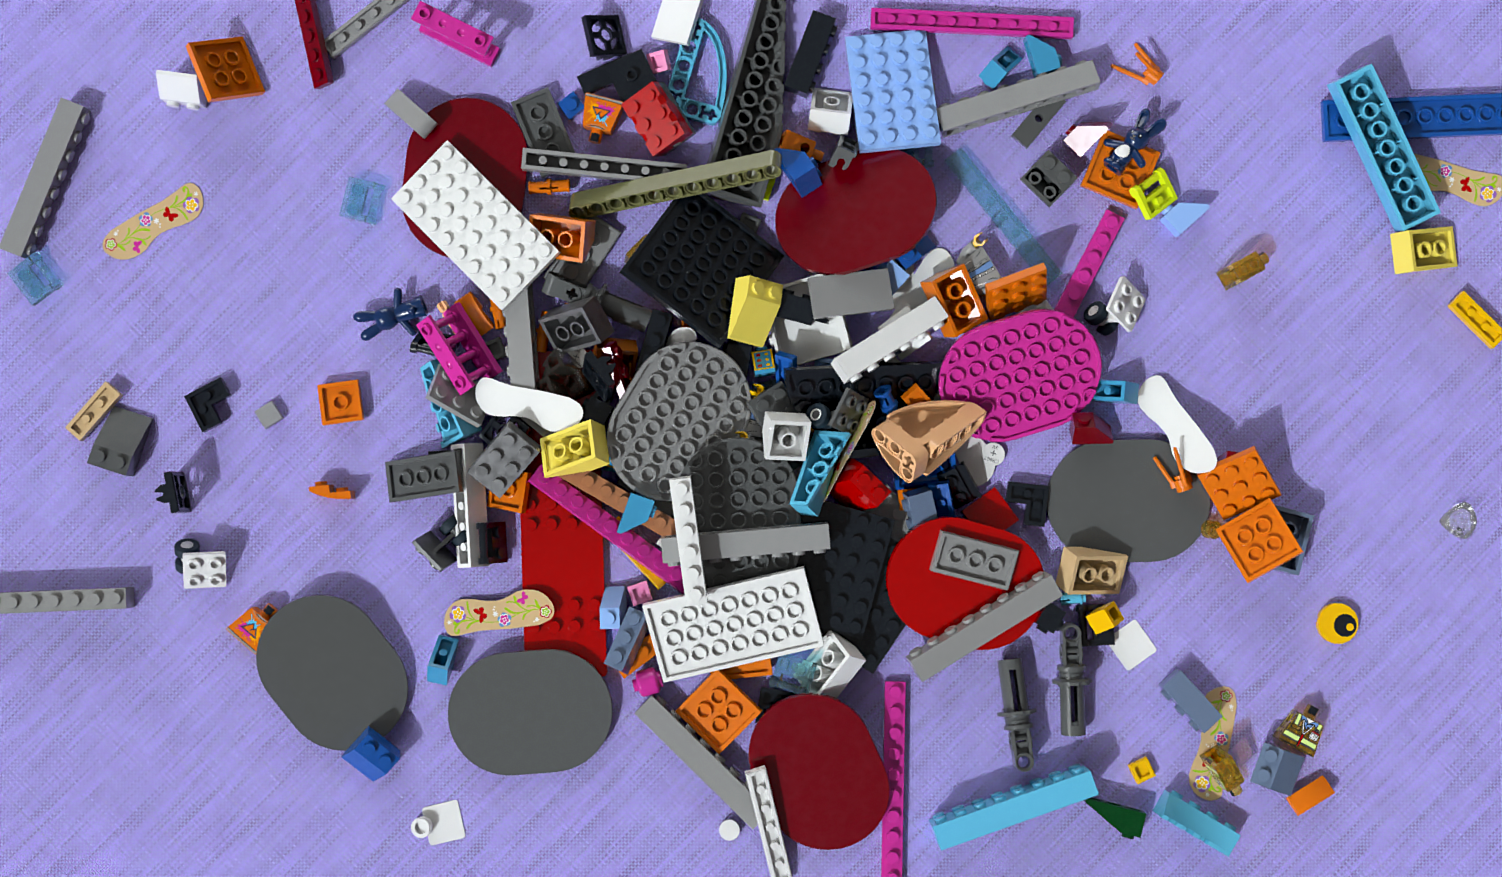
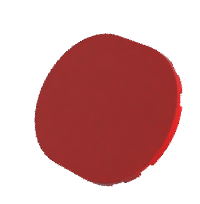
M945 516L918 524L904 538L900 539L888 562L886 588L892 608L899 618L915 632L931 638L933 636H940L949 626L961 623L962 619L967 615H974L979 612L980 608L985 604H992L997 601L1001 594L1010 593L1019 583L1028 582L1034 574L1043 571V568L1034 550L1024 540L1011 532L960 517ZM940 530L1019 550L1009 589L1004 590L930 571L929 568ZM1040 610L976 650L996 649L1014 642L1033 625Z

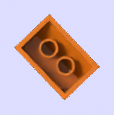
M545 213L529 214V221L561 252L555 259L585 262L594 242L596 220Z
M965 264L941 271L920 282L927 300L935 296L949 316L944 321L945 325L940 328L944 337H957L988 319Z

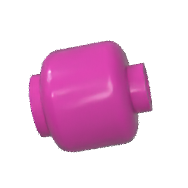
M653 667L637 671L636 679L632 680L635 692L639 691L643 697L658 694L661 687H664L660 671H656Z

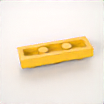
M1465 291L1460 292L1447 305L1490 349H1493L1502 340V328Z

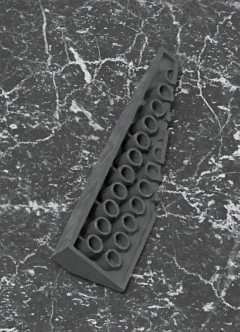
M755 0L707 164L774 150L779 146L783 131L786 0ZM769 180L705 194L716 199L761 208Z

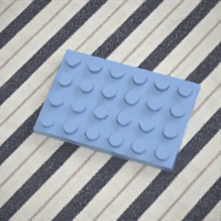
M909 30L845 37L859 153L939 146L941 138L926 31Z

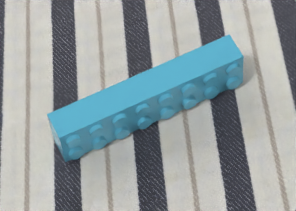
M1373 64L1363 66L1327 84L1394 231H1405L1441 213Z
M1074 764L1062 773L1061 771H1054L1045 779H1041V777L1030 780L1028 785L1022 786L1019 784L1012 786L1010 791L1002 793V791L995 792L990 795L991 798L986 800L979 798L973 800L969 806L959 805L952 808V812L946 814L944 812L936 813L932 816V819H929L936 842L942 851L1097 796L1099 793L1091 771L1084 765Z

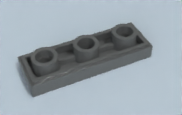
M1062 100L1033 109L1011 137L1027 149L1066 101ZM1035 117H1040L1041 122H1037Z

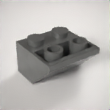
M1048 150L1020 180L1042 202L1050 207L1078 177Z

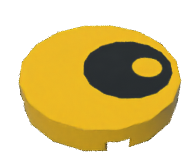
M1331 603L1324 606L1318 612L1316 628L1324 640L1333 644H1343L1350 641L1356 635L1358 618L1349 606L1342 603Z

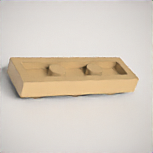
M105 381L65 428L79 441H84L123 395L109 382Z

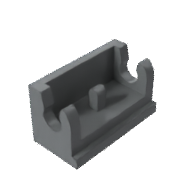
M841 134L832 151L828 165L834 167L838 159H844L845 164L842 170L847 169L852 158H855L857 155L858 141Z

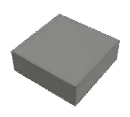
M270 401L254 411L265 429L284 419L274 401Z

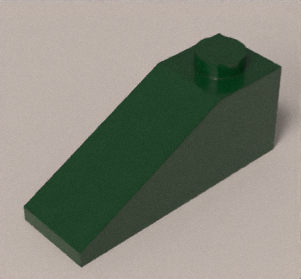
M1093 797L1083 800L1122 833V837L1134 839V836L1141 838L1146 818L1144 811Z

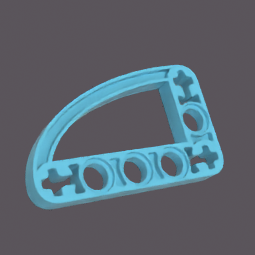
M698 18L697 23L701 29H697L695 38L692 37L691 39L696 48L694 51L688 52L684 49L685 45H680L668 89L675 95H682L681 98L677 96L676 102L687 119L713 126L719 123L726 97V59L721 40L714 28L705 20ZM704 33L712 41L718 59L719 82L715 106L685 98ZM680 62H689L690 68L687 71H681L679 69ZM681 80L685 85L682 90H675L673 83ZM688 106H697V114L689 115L687 113ZM701 108H705L704 112L708 114L711 111H715L717 118L709 120V116L703 114V118H699L702 112Z

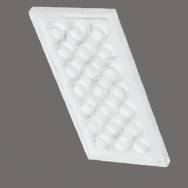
M448 140L391 198L503 312L561 253Z
M804 566L707 588L708 602L703 605L686 607L685 594L643 603L642 605L664 683L824 646Z

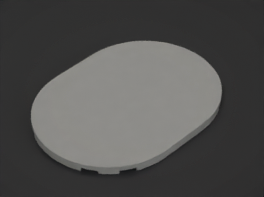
M680 342L668 345L652 354L641 365L616 405L607 429V447L610 461L618 476L628 487L650 499L672 501L670 478L680 477L686 464L699 450L721 439L740 437L735 432L745 431L748 426L751 410L746 402L751 400L749 384L739 365L724 351L701 342Z

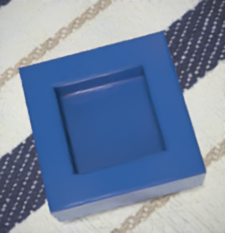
M574 91L557 103L570 121L584 111V105Z

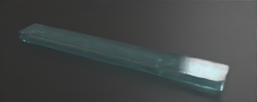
M959 148L949 156L945 163L1029 267L1044 262L1047 268V286L1062 275L1061 270L963 149Z

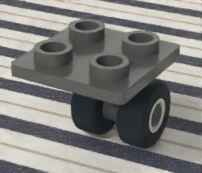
M847 387L836 410L830 411V408L815 403L807 409L806 415L812 422L811 426L818 430L835 431L837 429L841 432H849L852 436L858 427L862 414L867 408L869 399Z
M455 514L450 516L439 528V531L444 536L450 534L442 542L431 531L421 535L412 542L417 552L424 555L429 560L430 565L439 572H442L457 561V558L446 546L451 541L455 547L467 542L466 530L461 531L456 536L455 526L457 525Z

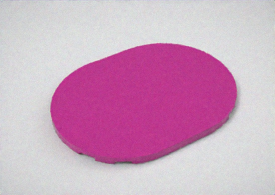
M1029 310L975 327L962 335L951 346L940 368L938 381L940 400L972 402L987 412L984 422L974 432L972 437L989 440L990 442L1011 441L1055 428L1071 421L1072 413L1081 412L1093 399L1099 379L1101 378L1102 360L1094 337L1077 319L1056 310Z

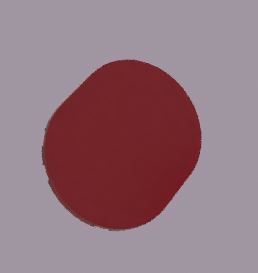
M476 98L450 100L430 110L427 114L438 125L425 139L413 130L407 147L403 186L448 140L522 214L528 171H522L521 164L523 148H527V143L515 120L499 106ZM403 212L405 220L414 236L431 251L448 257Z
M900 150L859 153L857 151L856 157L852 158L848 168L842 170L845 164L844 159H838L834 167L828 165L829 161L818 164V169L822 174L820 177L822 185L803 198L799 195L793 184L790 183L779 200L775 215L777 237L790 259L801 268L812 273L845 275L896 259L914 249L916 244L927 235L933 224L932 222L937 210V196L934 183L928 171L911 155Z
M801 693L786 697L773 704L764 712L755 725L749 743L750 769L765 765L780 828L783 833L804 846L820 850H834L858 843L873 832L882 820L888 806L889 780L865 722L853 708L829 695Z

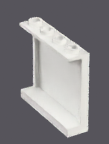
M817 274L810 277L826 276V274ZM810 277L783 284V288L795 291V296L802 297V294L810 295L807 281ZM845 316L827 318L829 324L812 321L811 326L775 317L770 329L771 334L768 335L771 346H775L776 353L782 351L796 355L797 365L840 354L853 347Z

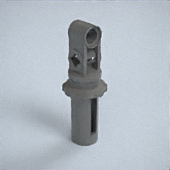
M553 271L548 272L541 290L549 296L560 298L569 303L596 296L608 319L641 332H645L652 314V309L608 293L609 291H606L608 284H604L601 289L594 287L591 283L587 286ZM572 288L576 289L574 296L570 294Z
M1065 622L1059 630V656L1061 664L1057 665L1059 677L1052 679V683L1057 684L1060 688L1061 735L1083 736L1086 735L1085 685L1092 683V679L1084 675L1086 665L1082 664L1081 630L1074 623ZM1070 627L1075 628V634L1072 637H1066V630ZM1070 686H1074L1075 721H1071Z
M1022 658L998 660L1004 709H1002L1003 712L997 713V716L1004 717L1005 719L1004 730L1009 731V746L1014 767L1022 772H1027L1034 766L1033 744L1029 728L1033 727V723L1030 722V714L1035 713L1036 708L1029 709L1030 706H1028ZM1009 670H1013L1018 710L1014 709ZM1022 756H1026L1028 759V764L1025 767H1020L1018 764V760Z

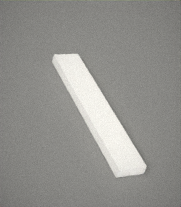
M763 765L745 771L746 780L770 877H792L766 767Z

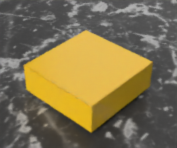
M1146 756L1127 765L1136 784L1156 776Z

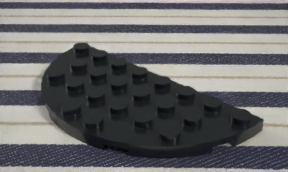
M943 360L878 363L879 367L869 373L866 370L861 373L863 377L854 383L849 381L845 384L832 366L784 368V380L788 396L798 413L806 414L807 409L815 403L830 408V411L836 410L847 387L869 399L867 404L875 401L876 405L873 414L857 444L875 443L871 431L886 420L887 414L882 412L879 399L874 396V391L880 386L890 385L892 388L891 393L894 399L898 401V409L908 406L901 396L916 383L932 401H935L934 397L939 389V373Z

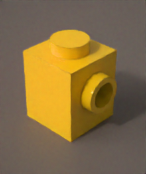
M1115 601L1096 608L1086 616L1095 634L1114 628L1124 620Z

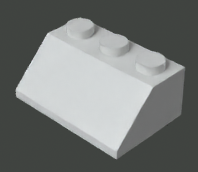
M828 631L823 637L824 646L815 648L795 673V677L807 693L829 695L837 698L866 660L853 644L838 633Z

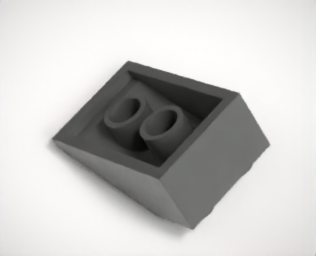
M114 406L93 443L87 463L121 475L135 476L154 418Z

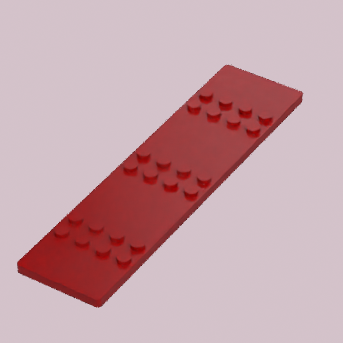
M556 351L538 352L541 391L569 397L579 403L581 407L586 398L590 399L595 394L596 390L584 376L582 369L573 370L566 365L564 360L565 353L557 355ZM532 429L528 435L540 445V439L543 438L541 434ZM541 450L524 470L525 472H530L533 475L541 464L543 465ZM601 467L592 470L594 473L602 477ZM567 482L603 509L602 501ZM530 483L526 513H520L522 589L536 590L545 594L552 602L555 612L553 617L545 623L524 627V651L538 649L569 651L586 659L604 677L607 675L608 669L607 665L604 664L607 657L606 629H600V605L605 590L603 536Z

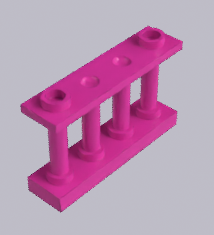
M422 1L419 2L411 17V20L421 24L419 28L421 33L491 68L501 50L499 47L491 44L494 39L493 36Z
M458 302L442 313L444 315L443 318L434 321L432 316L429 315L416 326L461 396L475 386L474 380L480 377L493 379L503 370L464 308ZM449 324L455 335L446 339L439 328ZM461 342L466 352L456 356L451 346ZM471 359L477 370L468 374L462 363Z

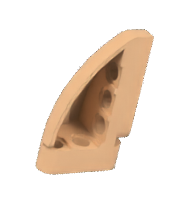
M953 400L920 402L905 406L888 414L884 422L872 429L871 434L888 465L905 482L911 483L922 474L928 476L953 455L982 425L987 412L972 402Z

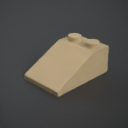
M1063 547L1056 584L1068 595L1119 594L1128 555L1086 547Z

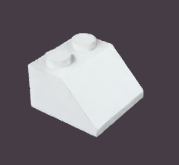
M156 70L159 97L167 106L179 108V105H184L187 109L191 110L207 107V98L197 75Z
M814 88L808 130L818 133L827 132L835 135H848L852 110L851 92Z
M765 411L762 429L765 459L806 460L812 422L805 413Z

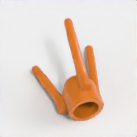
M1137 43L1134 44L1138 50L1135 55L1147 67L1142 73L1145 77L1111 64V68L1141 81L1146 86L1149 83L1154 86L1164 74Z
M1174 447L1173 451L1180 474L1174 476V481L1156 456L1153 457V460L1168 480L1171 489L1176 488L1177 493H1181L1193 488L1191 483L1193 480L1190 471L1185 469L1184 473L1177 447Z

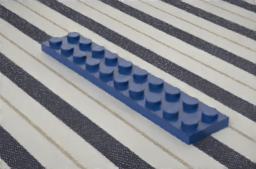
M1502 93L1388 98L1407 139L1502 135ZM1334 100L1321 101L1322 142L1352 141Z

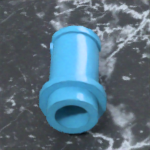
M1062 593L1063 596L1060 598L1061 606L1077 603L1082 605V603L1086 602L1085 594L1068 595L1067 593Z

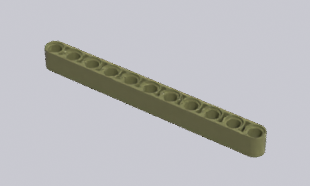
M769 150L575 192L570 197L568 213L571 217L585 219L774 179L782 173V155L778 151Z

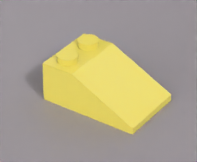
M1453 226L1408 230L1390 234L1395 274L1458 267Z
M751 275L736 278L727 339L763 347L781 305L783 285Z
M592 419L540 439L545 478L592 471L610 464L605 426Z

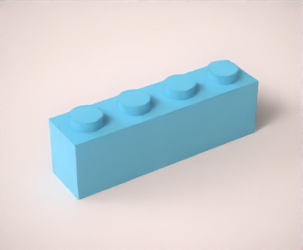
M438 359L431 360L420 367L426 392H428L437 366L440 364ZM431 402V411L436 413L438 423L435 424L437 432H441L443 441L440 442L442 449L471 437L482 430L481 426L477 428Z
M814 430L806 454V460L803 462L789 503L801 515L819 516L835 465L841 451L851 436L849 432Z
M1173 789L1171 793L1164 790L1152 811L1229 857L1241 836L1235 832L1237 828L1228 822H1225L1224 825L1218 822L1219 817L1209 811L1206 814L1200 811L1201 806L1190 800L1189 803L1183 801V795Z

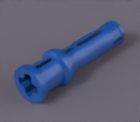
M883 385L874 391V396L879 399L882 412L888 415L898 410V401L894 399L891 393V386Z

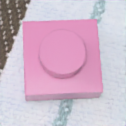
M667 49L646 54L653 74L672 70Z
M647 580L627 587L633 607L653 600Z

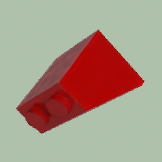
M848 458L830 494L841 505L862 511L878 507L892 491L862 463Z

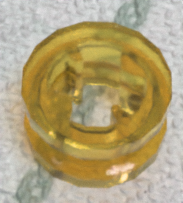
M1204 521L1201 526L1202 535L1205 538L1217 539L1219 535L1215 529L1219 528L1221 524L1218 521Z

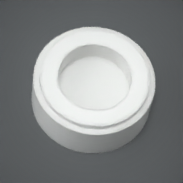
M426 816L416 818L411 824V831L418 838L428 836L433 830V823Z
M726 819L720 824L719 833L723 839L731 841L738 837L740 827L735 820Z

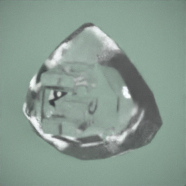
M1462 502L1449 509L1439 522L1454 536L1467 539L1476 528L1477 517L1471 504Z

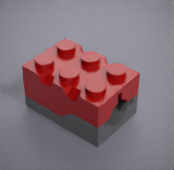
M652 81L621 104L628 117L634 122L637 132L644 138L645 145L652 156H666L696 134L664 82Z

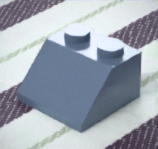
M1264 742L1250 782L1291 796L1305 757Z

